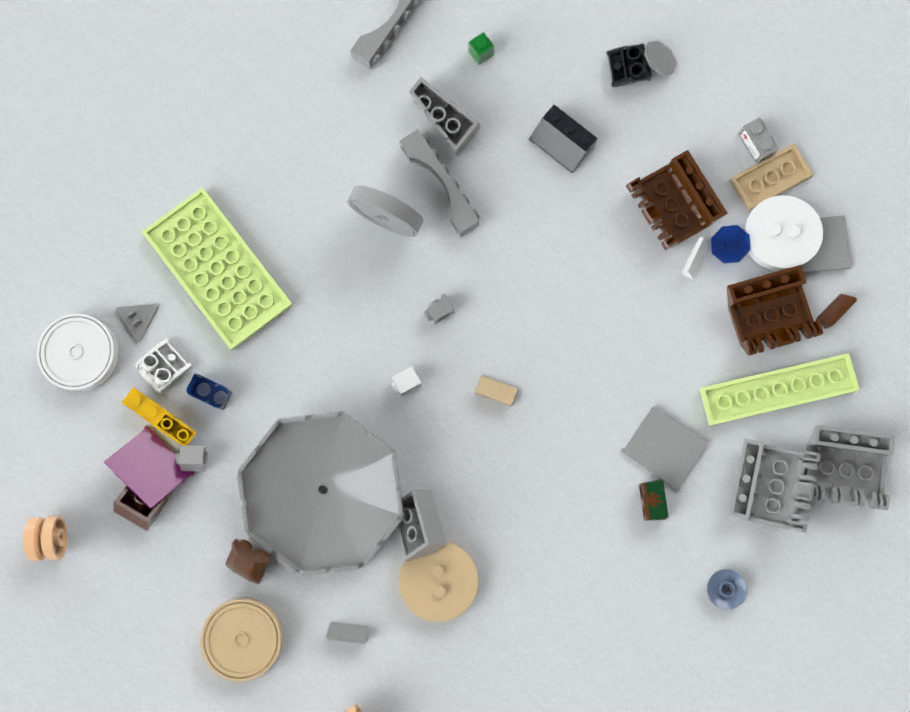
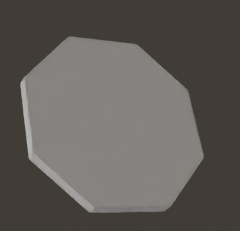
M660 41L648 42L644 55L649 66L662 76L673 74L677 62L671 49Z

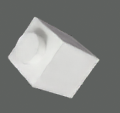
M412 366L392 377L394 382L390 383L395 393L400 392L401 396L422 385Z

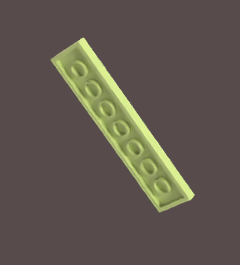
M847 353L702 387L699 390L709 426L839 396L859 391L860 389L850 355Z

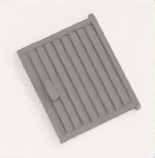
M845 216L820 218L823 227V240L815 256L802 267L803 273L850 269L851 262L844 226Z
M653 406L626 447L621 449V452L679 491L681 489L680 485L708 443Z

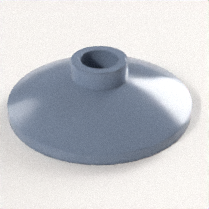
M723 569L715 572L710 577L707 584V593L714 605L721 609L731 610L739 607L744 602L747 595V585L739 573ZM724 585L728 586V591L726 593L722 591V587Z

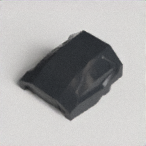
M644 43L622 46L606 51L610 65L612 87H620L645 80L651 81V69L644 55L646 48Z

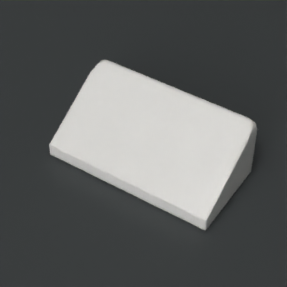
M699 237L681 272L691 279L696 277L709 249V245L703 237Z

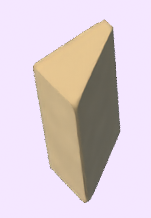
M481 376L475 394L511 407L517 388Z

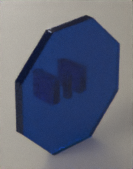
M738 225L722 226L711 238V252L724 264L740 262L751 250L750 235Z

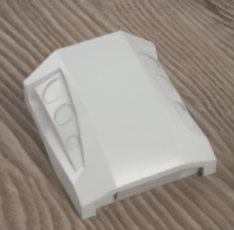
M167 338L153 347L135 363L140 375L159 393H162L166 387L192 368V365L188 364L171 346Z

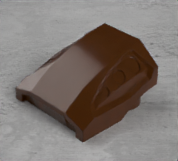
M235 539L232 542V549L225 565L244 579L260 584L267 570L270 558L265 550H253L249 541Z

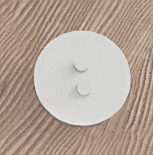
M774 196L760 202L750 213L743 229V241L750 257L760 266L775 272L798 265L803 267L818 252L823 240V227L816 211L803 200L792 196Z
M76 313L62 316L48 325L38 341L36 353L38 366L48 381L60 388L81 392L100 386L111 376L118 361L119 350L116 337L106 324L92 316Z

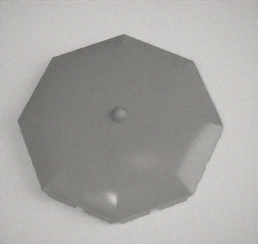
M345 411L277 419L238 470L237 480L240 500L243 502L242 515L245 532H247V535L250 537L249 539L268 554H274L275 559L294 574L298 573L306 576L323 574L330 570H334V572L357 570L360 567L366 566L404 517L396 451Z

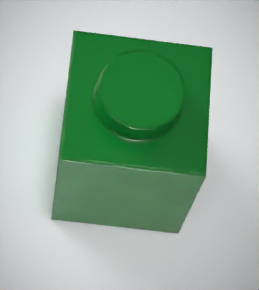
M482 32L469 41L468 52L477 64L480 65L494 56V45L487 35Z

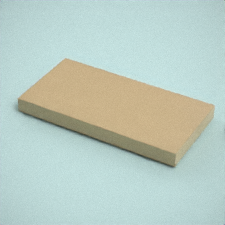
M793 144L735 175L729 181L746 209L750 211L765 199L780 195L811 178L814 174L796 145Z

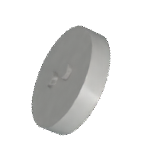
M354 186L347 200L348 205L362 217L400 235L408 237L417 236L424 221L422 216L409 205L371 187Z

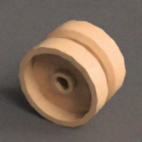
M49 516L46 519L43 517H31L28 519L24 529L23 544L29 561H43L45 558L47 560H61L64 557L67 547V528L61 516Z

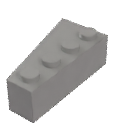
M420 77L409 91L410 95L458 156L480 129V123Z

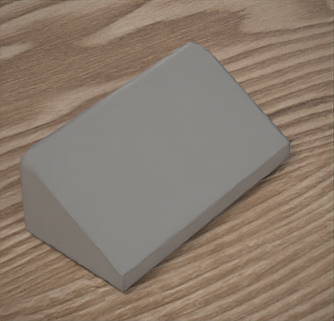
M331 622L326 639L365 644L368 641L369 627Z

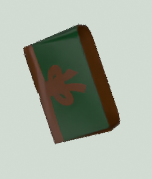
M663 479L639 483L644 521L669 520L666 519L669 516Z

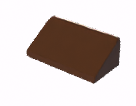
M839 294L816 320H820L821 326L825 329L832 327L857 301V298Z

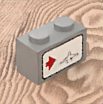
M760 117L744 125L738 133L756 164L771 157L779 150L778 145Z

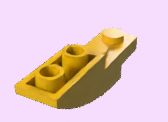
M135 387L130 390L121 402L181 446H188L197 434L194 429Z

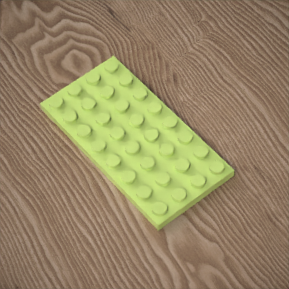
M203 187L142 231L143 235L231 351L293 306Z

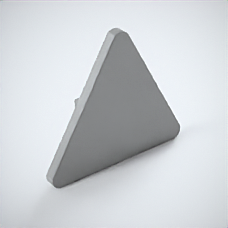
M158 305L117 307L116 312L134 339L140 342L158 309Z

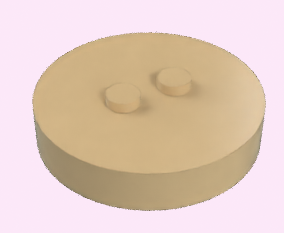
M446 541L447 545L434 554L404 561L400 570L399 588L405 604L414 614L428 621L444 622L460 616L470 607L477 593L478 573L473 560L464 549L451 542Z
M252 598L234 599L217 607L207 618L201 633V650L208 666L222 678L237 682L249 681L264 674L277 661L283 646V629L278 616L268 605Z

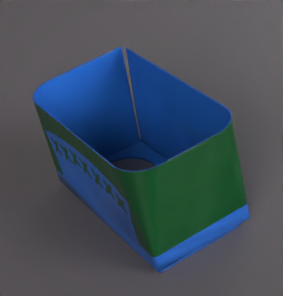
M194 373L186 389L188 395L222 410L225 409L233 393L225 386L197 373ZM201 383H207L210 386V392L206 396H200L197 393V387ZM218 391H224L227 394L223 404H217L214 401V395Z

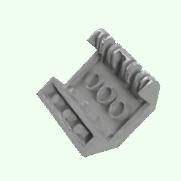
M815 425L807 445V451L821 454L820 463L810 462L811 464L819 465V468L815 471L805 469L804 474L817 478L816 482L806 481V483L815 485L813 500L817 501L818 499V501L824 502L826 491H828L831 503L838 502V504L864 507L865 497H867L870 508L875 509L877 507L880 510H888L890 494H884L887 456L893 455L895 436Z
M744 438L729 515L751 522L806 533L808 524L798 521H808L809 517L797 514L798 508L811 509V504L803 503L802 501L812 502L815 485L806 483V481L816 482L817 478L812 475H804L805 469L818 470L819 465L811 464L810 462L820 463L821 454L765 445L764 442Z

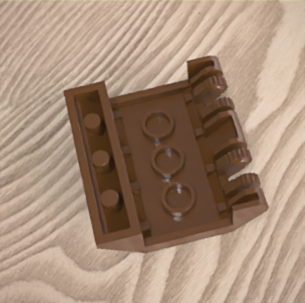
M688 150L672 158L669 164L642 179L638 177L626 185L629 193L634 192L631 195L633 199L642 198V201L637 206L639 209L644 208L641 212L649 225L654 224L651 226L652 230L661 229L662 233L657 238L659 241L665 239L661 242L665 250L675 247L700 233L728 214Z
M801 265L727 286L728 310L739 343L748 356L757 354V351L759 353L764 352V345L761 341H764L769 349H775L776 347L793 344L794 341L800 342L801 335L799 331L807 339L812 338V336L823 335L820 320H813L802 287L807 281Z

